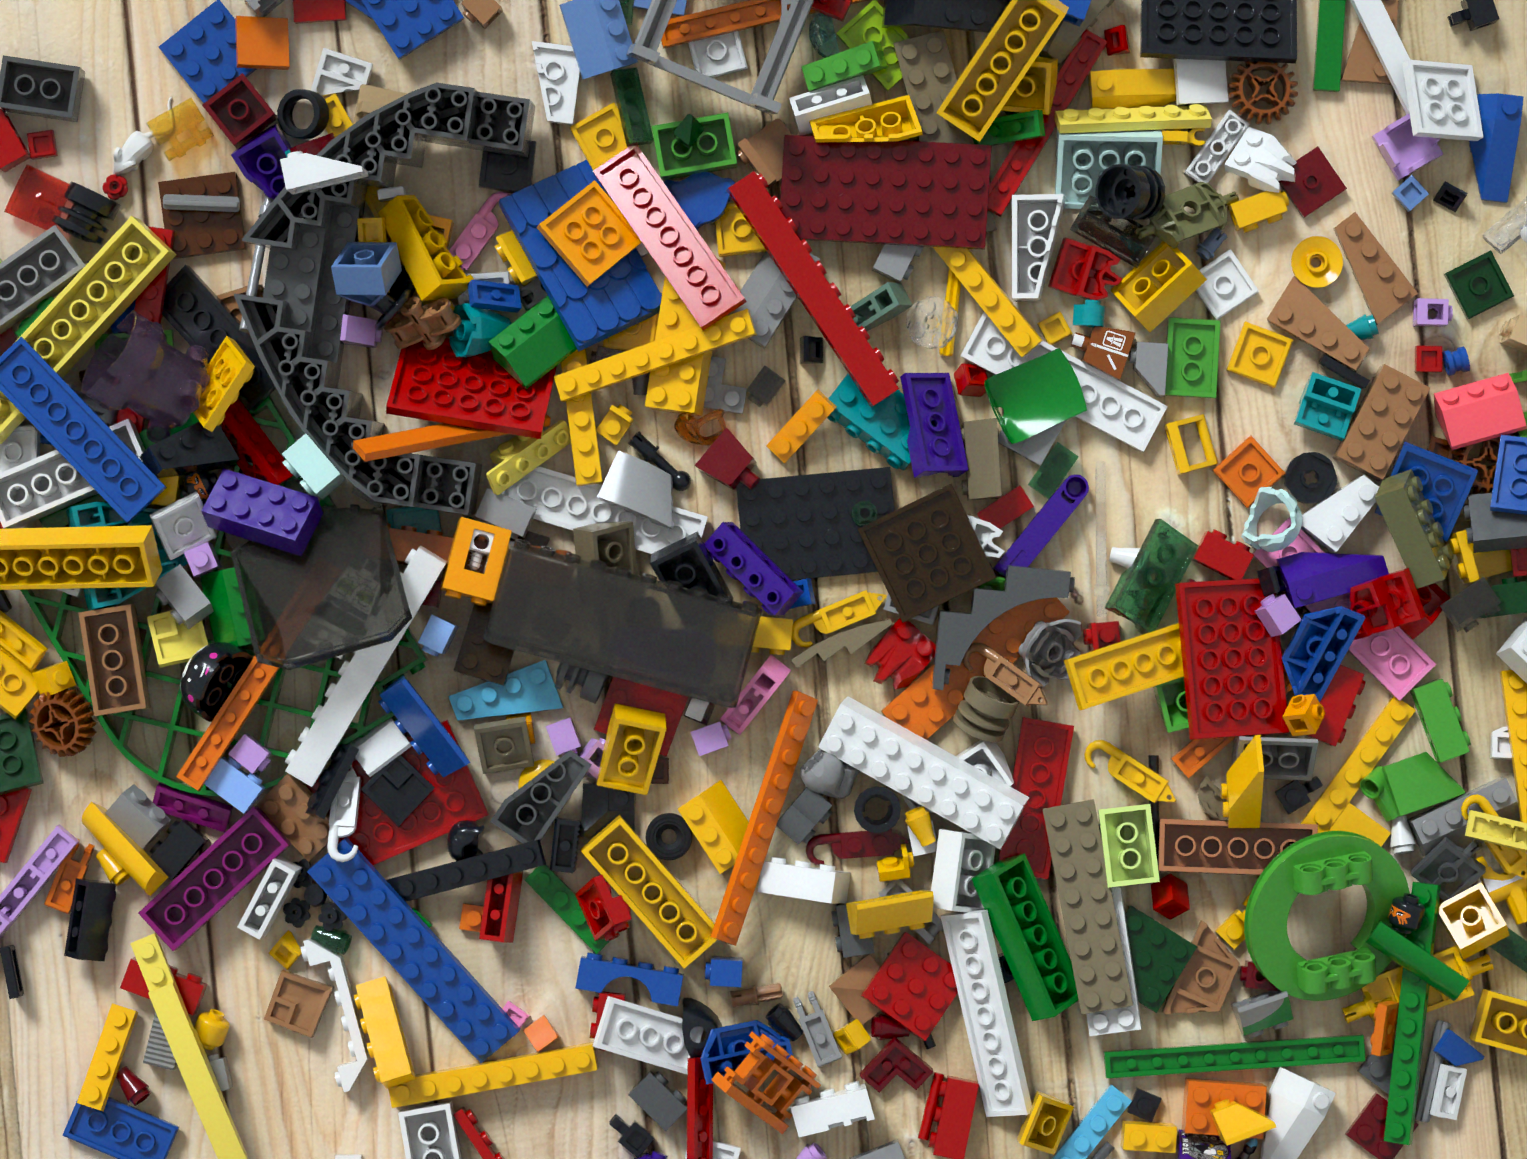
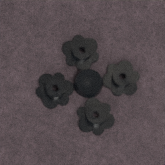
M302 859L299 862H293L302 867L300 871L301 876L299 873L293 886L295 888L306 887L304 892L305 900L300 901L299 898H293L291 903H286L283 906V912L286 914L285 921L292 923L296 928H301L305 921L311 917L308 912L310 905L314 907L321 906V914L318 916V920L323 923L324 930L332 931L335 928H342V921L347 916L335 902L332 904L325 903L327 899L326 892L317 883L313 884V878L307 873L308 869L311 868L310 861Z

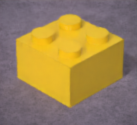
M1481 882L1438 906V917L1463 960L1510 936L1507 924Z

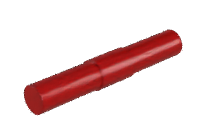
M934 1072L918 1135L919 1139L928 1140L944 1074Z

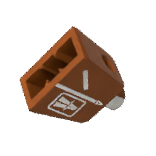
M1094 326L1090 336L1075 332L1070 347L1084 351L1081 360L1084 363L1120 380L1136 333Z

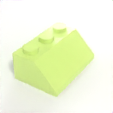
M1150 804L1099 809L1098 814L1107 887L1160 882Z

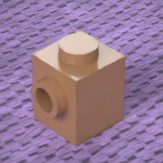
M464 0L461 3L465 9L463 15L473 24L477 21L484 29L503 12L502 7L495 0Z

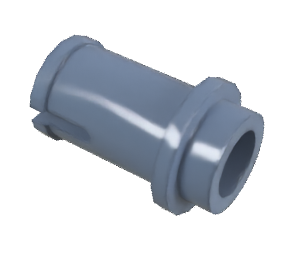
M1218 227L1212 230L1202 244L1199 243L1197 245L1196 253L1206 261L1215 256L1214 252L1227 238L1225 233L1221 234L1222 230Z

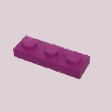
M160 782L156 787L153 803L166 814L224 833L228 828L233 809L231 805L185 792Z

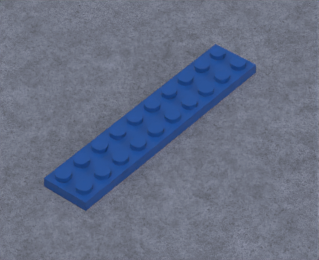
M345 837L338 843L337 850L340 854H348L352 851L354 844ZM357 850L354 858L346 862H338L327 853L308 869L307 873L480 1063H483L520 1031L518 1025L359 850Z

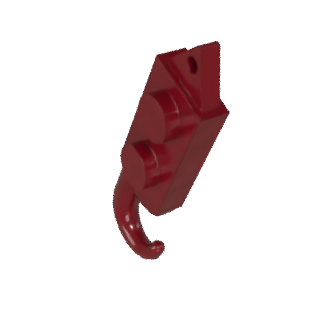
M892 829L882 833L855 831L819 834L813 836L808 841L806 855L811 863L815 865L824 864L823 860H819L814 856V848L817 845L831 844L834 854L841 859L894 855V852L901 848L900 839H904L903 844H907L910 840L892 832Z

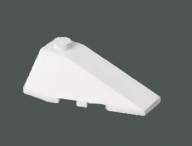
M979 740L956 756L1008 786L1014 784L1005 755L996 742ZM901 795L910 809L922 806Z
M1280 1067L1269 1090L1268 1100H1270L1269 1113L1266 1115L1275 1122L1276 1128L1266 1131L1265 1139L1262 1141L1260 1159H1297L1325 1118L1336 1093Z

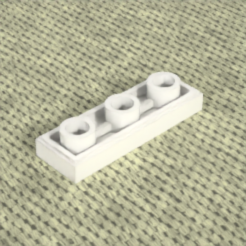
M1229 109L1184 174L1197 183H1209L1250 124ZM1213 145H1220L1221 152L1214 151Z

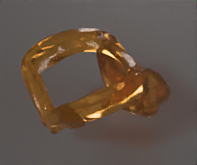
M721 408L698 420L690 414L681 413L676 418L674 428L678 435L687 442L697 445H712L726 428L723 419L724 410ZM718 419L721 427L719 432L708 437L700 435L699 429L703 424Z

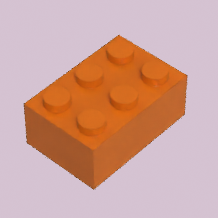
M1185 1078L1181 1130L1184 1133L1219 1136L1210 1110L1215 1108V1103L1229 1099L1230 1102L1240 1103L1265 1115L1267 1086L1262 1083ZM1263 1133L1249 1138L1263 1139Z

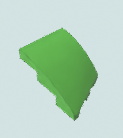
M1427 752L1382 767L1398 816H1403L1465 794L1464 789Z

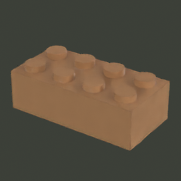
M1386 364L1381 365L1348 426L1345 439L1340 442L1332 458L1376 481L1383 480L1430 387Z
M129 604L78 612L94 716L151 708L135 605Z

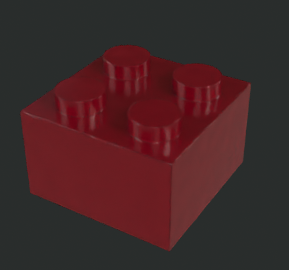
M243 73L202 104L237 149L278 119L277 115Z

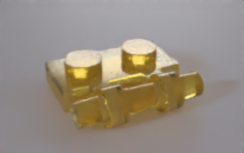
M192 97L146 123L159 146L167 141L172 148L164 152L168 161L176 157H183L186 155V151L197 145L200 147L206 144V140L214 136L209 127L202 131H199L196 125L205 119ZM188 130L191 137L180 143L176 136Z

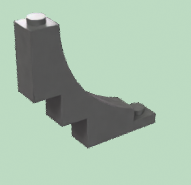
M1007 565L1004 591L974 588L971 613L940 610L932 689L943 690L944 684H949L950 669H945L946 664L960 666L965 653L974 639L991 621L1002 613L1018 605L1038 599L1068 598L1069 592L1073 593L1075 577H1070L1071 572Z

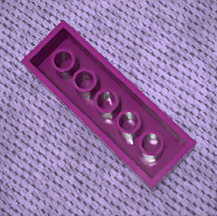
M253 806L139 911L138 914L172 951L178 950L292 843L258 806Z

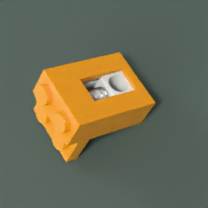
M460 517L447 566L441 578L442 585L440 590L446 591L445 596L455 599H461V596L471 598V603L486 606V603H492L512 530ZM476 536H483L487 540V547L485 549H478L474 545V538ZM468 551L472 553L470 554L472 555L470 564H468L471 570L464 569ZM485 555L487 557L483 573L481 574L476 570L479 569L481 560L483 561L482 556Z

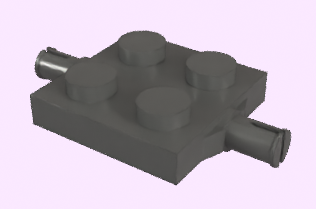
M1445 837L1411 870V876L1422 883L1441 885L1439 898L1447 901L1467 890L1486 872L1485 866L1473 857L1482 848V844L1479 841L1477 842V839H1473L1464 849Z

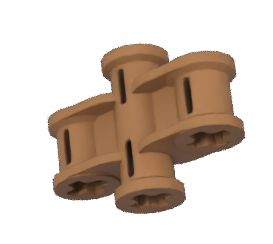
M411 297L407 299L400 309L401 313L396 314L384 327V330L392 335L395 340L394 344L398 349L406 348L423 340V346L427 350H433L444 342V333L453 331L461 323V317L453 312L450 307V301L447 298H440L422 307L419 297Z

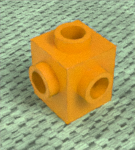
M1315 694L1297 695L1291 698L1282 717L1292 736L1316 734L1325 716V711Z

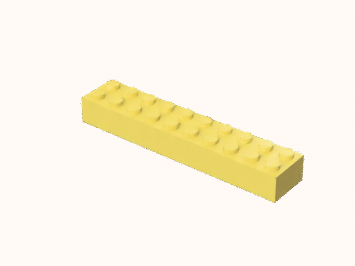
M131 216L20 337H23L63 378L177 254L140 219ZM0 391V444H2L26 417Z

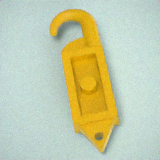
M865 590L802 616L793 623L791 639L800 647H811L813 642H805L800 639L799 630L813 623L819 632L829 634L875 615L876 610L887 595L870 593ZM878 596L882 597L881 601L877 599Z
M1095 740L1086 747L1084 753L1085 760L1091 768L1096 767L1091 759L1092 752L1096 749H1101L1111 756L1108 762V771L1113 777L1153 803L1157 801H1177L1168 784L1169 780L1111 743L1104 740Z
M1478 794L1471 795L1462 803L1461 814L1464 820H1468L1467 810L1473 803L1478 804L1484 813L1499 817L1484 796ZM1485 842L1505 873H1513L1527 879V854L1525 852Z

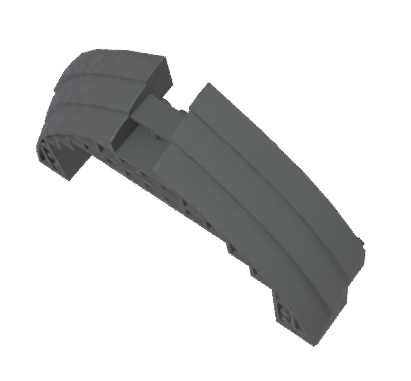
M434 83L412 91L367 114L331 140L316 155L362 166L368 171L369 177L316 188L294 195L288 192L285 186L242 238L243 242L270 248L263 298L234 293L235 300L259 358L288 412L301 430L310 437L345 478L376 502L475 515L482 464L412 453L365 462L353 449V440L383 435L384 423L359 419L363 394L338 389L344 343L340 340L343 314L349 315L351 300L336 295L331 266L347 242H359L357 219L363 218L367 187H394L397 164L422 168L426 142L528 157L535 113V105L530 99L478 92L475 88L444 83Z

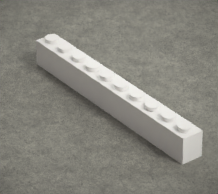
M422 546L417 551L412 548L404 561L408 564L404 573L398 571L391 583L395 588L390 595L385 593L378 605L382 610L377 618L372 615L364 628L368 631L364 640L358 638L351 650L355 655L350 662L345 660L338 672L341 675L337 685L333 682L331 683L324 695L328 700L324 706L318 705L311 717L315 722L310 729L305 727L298 738V741L302 742L297 751L292 749L285 760V763L288 764L285 772L311 787L317 781L333 751L338 746L447 564L446 560Z

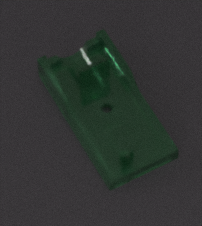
M1155 519L1132 566L1121 575L1105 609L1133 622L1135 628L1141 634L1156 630L1176 592L1175 584L1181 582L1198 545L1162 519ZM1153 573H1154V575H1155V579H1154V580H1152V578H1151V575H1152Z

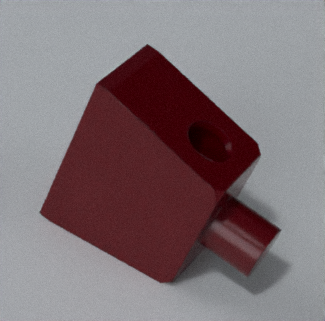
M727 428L695 464L699 471L732 490L736 489L740 482L752 490L760 481V477L751 471L757 462Z

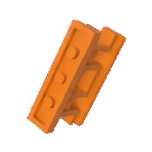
M752 1031L749 1036L753 1041L751 1044L747 1041L744 1045L751 1052L734 1071L727 1066L724 1069L727 1072L724 1076L717 1072L711 1080L727 1095L783 1134L789 1127L784 1122L785 1118L790 1119L793 1116L787 1111V1108L802 1090L810 1095L813 1092L810 1089L812 1085L819 1089L821 1084L815 1080L817 1074L805 1065L801 1068L803 1064L793 1055L787 1058L789 1053L777 1044L773 1047L775 1043L764 1033L759 1037ZM764 1048L775 1057L774 1060L767 1055L765 1056L760 1050ZM775 1069L779 1072L778 1075L762 1092L758 1088ZM790 1069H792L794 1072L800 1075L803 1078L802 1081L797 1079L795 1076L793 1077L789 1073ZM735 1080L742 1085L744 1084L749 1090L745 1092L734 1084ZM765 1101L770 1106H773L777 1111L774 1113L763 1105V1102Z

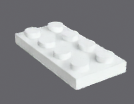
M610 996L607 997L593 1047L688 1075V1058L690 1056L683 1039V1018ZM696 1026L690 1031L692 1041L700 1043L704 1030L703 1027Z

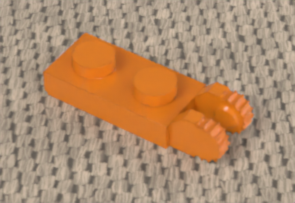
M78 842L60 864L44 905L70 914L76 878L84 879L89 867L87 864L95 848L92 844H88L85 848L81 862L72 859L79 847Z

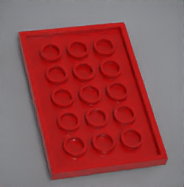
M446 338L439 347L433 350H427L423 346V340L401 349L386 405V414L541 439L554 384L553 376L556 375L557 366L528 389H525L493 359L491 351L466 358L456 357L449 344V339Z
M1259 578L1175 584L1190 740L1289 733V729L1282 717L1287 708L1280 635L1271 637L1255 613V610L1262 606L1260 602L1267 597L1263 595Z
M449 721L441 722L458 744ZM411 736L407 737L409 742L414 740ZM411 746L401 756L431 783L435 789L400 827L396 826L370 798L360 791L356 830L347 838L354 845L358 846V850L372 865H375L449 833L452 826L459 821H476L488 816L489 813L468 765L445 777H442L440 773L434 775L426 764L429 761L428 757L424 752L419 755ZM356 759L353 761L352 767L357 777H360L362 780V788L373 776L369 777ZM320 776L312 787L305 783L312 793H316L320 785ZM339 838L338 843L341 842L344 838Z

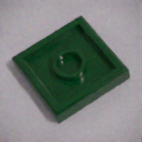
M1491 250L1444 274L1467 320L1514 297Z

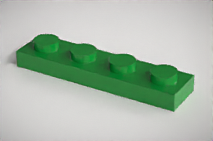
M547 865L537 867L525 881L596 954L599 953L610 941L606 942L605 938L598 941L594 940L575 893L553 871H550Z

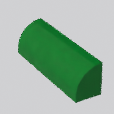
M1380 920L1365 941L1453 1001L1459 997L1470 982L1466 977Z

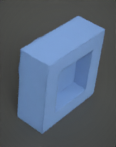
M1413 175L1391 193L1408 212L1429 195Z

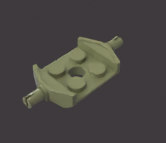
M1199 182L1165 195L1162 208L1155 216L1149 218V225L1137 228L1136 234L1137 236L1139 235V239L1154 234L1172 248H1177L1179 242L1217 227L1223 230L1227 224L1228 212L1226 206L1239 201L1238 194L1236 195V192L1233 191L1222 196L1209 183ZM1184 207L1193 208L1196 213L1189 214L1184 210Z

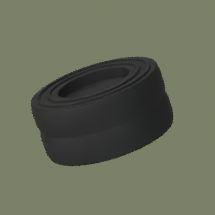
M665 813L657 816L651 821L646 830V844L656 857L663 860H675L682 857L689 850L692 843L691 829L683 817L674 813ZM666 829L674 830L677 835L676 841L672 844H666L662 841L661 835Z

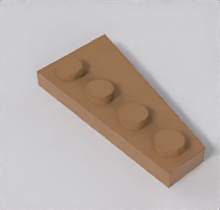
M1381 0L1397 30L1398 0ZM1360 22L1340 81L1392 85Z
M1356 212L1333 228L1346 259H1348L1353 270L1352 273L1361 288L1366 305H1368L1371 314H1373L1376 325L1418 294Z
M1293 276L1267 318L1268 322L1357 372L1370 351L1369 347L1295 276Z

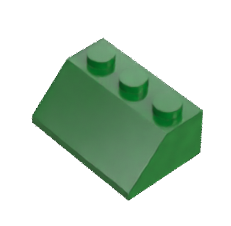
M546 296L489 341L493 359L525 389H528L577 350L549 296Z
M241 565L200 576L204 595L210 601L214 610L209 615L214 643L227 642L239 648L263 643L267 638L252 565Z

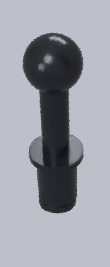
M638 431L628 444L645 458L644 461L647 462L650 459L661 470L669 473L673 478V488L675 490H687L691 484L690 475L685 471H677L657 452L659 446L655 447Z

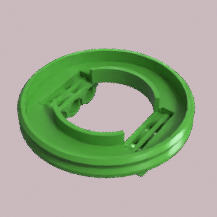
M1321 832L1291 844L1281 851L1263 870L1252 889L1247 903L1244 933L1247 949L1254 965L1269 982L1282 992L1287 991L1290 996L1310 1001H1326L1344 997L1374 982L1376 977L1382 973L1392 960L1365 941L1379 920L1392 928V924L1388 921V914L1393 899L1404 897L1405 893L1410 894L1404 872L1393 856L1371 839L1353 832ZM1352 884L1362 885L1367 899L1366 916L1359 933L1350 943L1357 950L1312 960H1306L1296 953L1288 938L1287 919L1290 908L1298 894L1317 895L1328 891V889L1341 890L1352 886Z

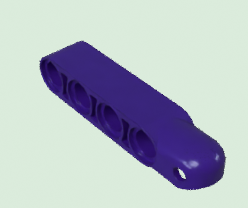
M1075 474L1066 478L993 569L1006 578L1007 565L1029 567L1089 491L1087 480L1081 475Z

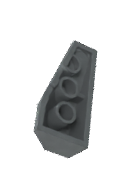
M572 750L568 751L506 798L490 822L522 844L538 839L541 841L592 764Z

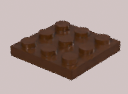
M236 172L158 182L164 229L175 231L172 251L177 255L173 259L246 249V243L242 241L245 235L241 205L238 212L166 210L163 208V196L165 194L239 197Z

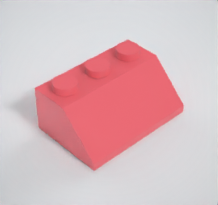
M1509 373L1434 393L1435 415L1452 450L1527 429L1518 391Z

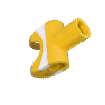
M1483 856L1476 858L1478 862L1485 866L1486 872L1479 880L1493 903L1496 904L1506 900L1516 925L1527 922V879L1513 873L1507 874L1504 872L1498 874L1493 871L1491 866H1488Z

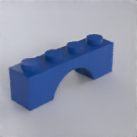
M587 952V957L581 956L576 989L601 993L610 981L619 977H632L641 981L648 988L652 1002L678 1007L684 974L679 973V968L664 966L663 970L653 968L654 964L641 961L638 962V966L628 964V959L613 957L612 961L602 959L603 955Z

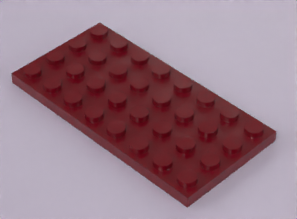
M785 135L780 197L783 209L781 212L786 219L790 217L798 228L795 233L800 240L985 250L992 145L919 141L816 142L814 136Z

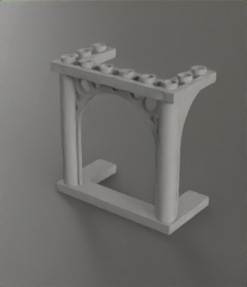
M677 0L651 1L635 43L629 46L626 55L769 115L778 114L782 104L774 101V98L814 0H781L780 22L751 94L659 56L660 53L657 52V49Z

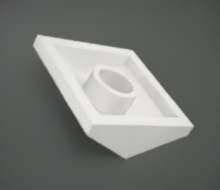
M392 718L373 728L365 737L357 738L350 742V745L359 749L355 758L369 777L373 776L412 746Z

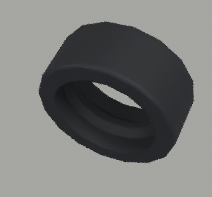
M296 89L288 92L281 99L277 109V118L281 129L287 135L299 139H313L326 128L329 120V108L325 99L319 93L311 90ZM300 99L309 100L314 108V118L307 129H299L293 122L292 112L295 104Z

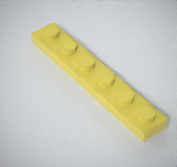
M1192 104L1190 106L1167 105L1165 107L1141 106L1140 108L1116 107L1115 109H1065L1055 111L1054 121L1059 133L1211 128L1212 118L1206 105Z

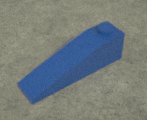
M1499 93L1477 94L1483 138L1479 141H1469V147L1473 156L1481 200L1508 202L1524 96Z

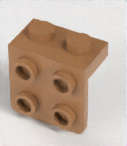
M780 119L773 120L748 140L745 137L737 143L739 151L736 154L745 165L749 163L757 175L760 173L763 175L769 185L768 189L782 179L785 135H792Z

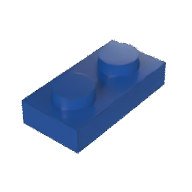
M471 280L468 283L470 307L518 313L522 308L519 285Z

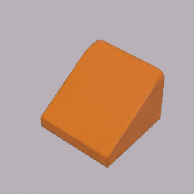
M545 1015L523 1030L537 1052L559 1037V1034Z

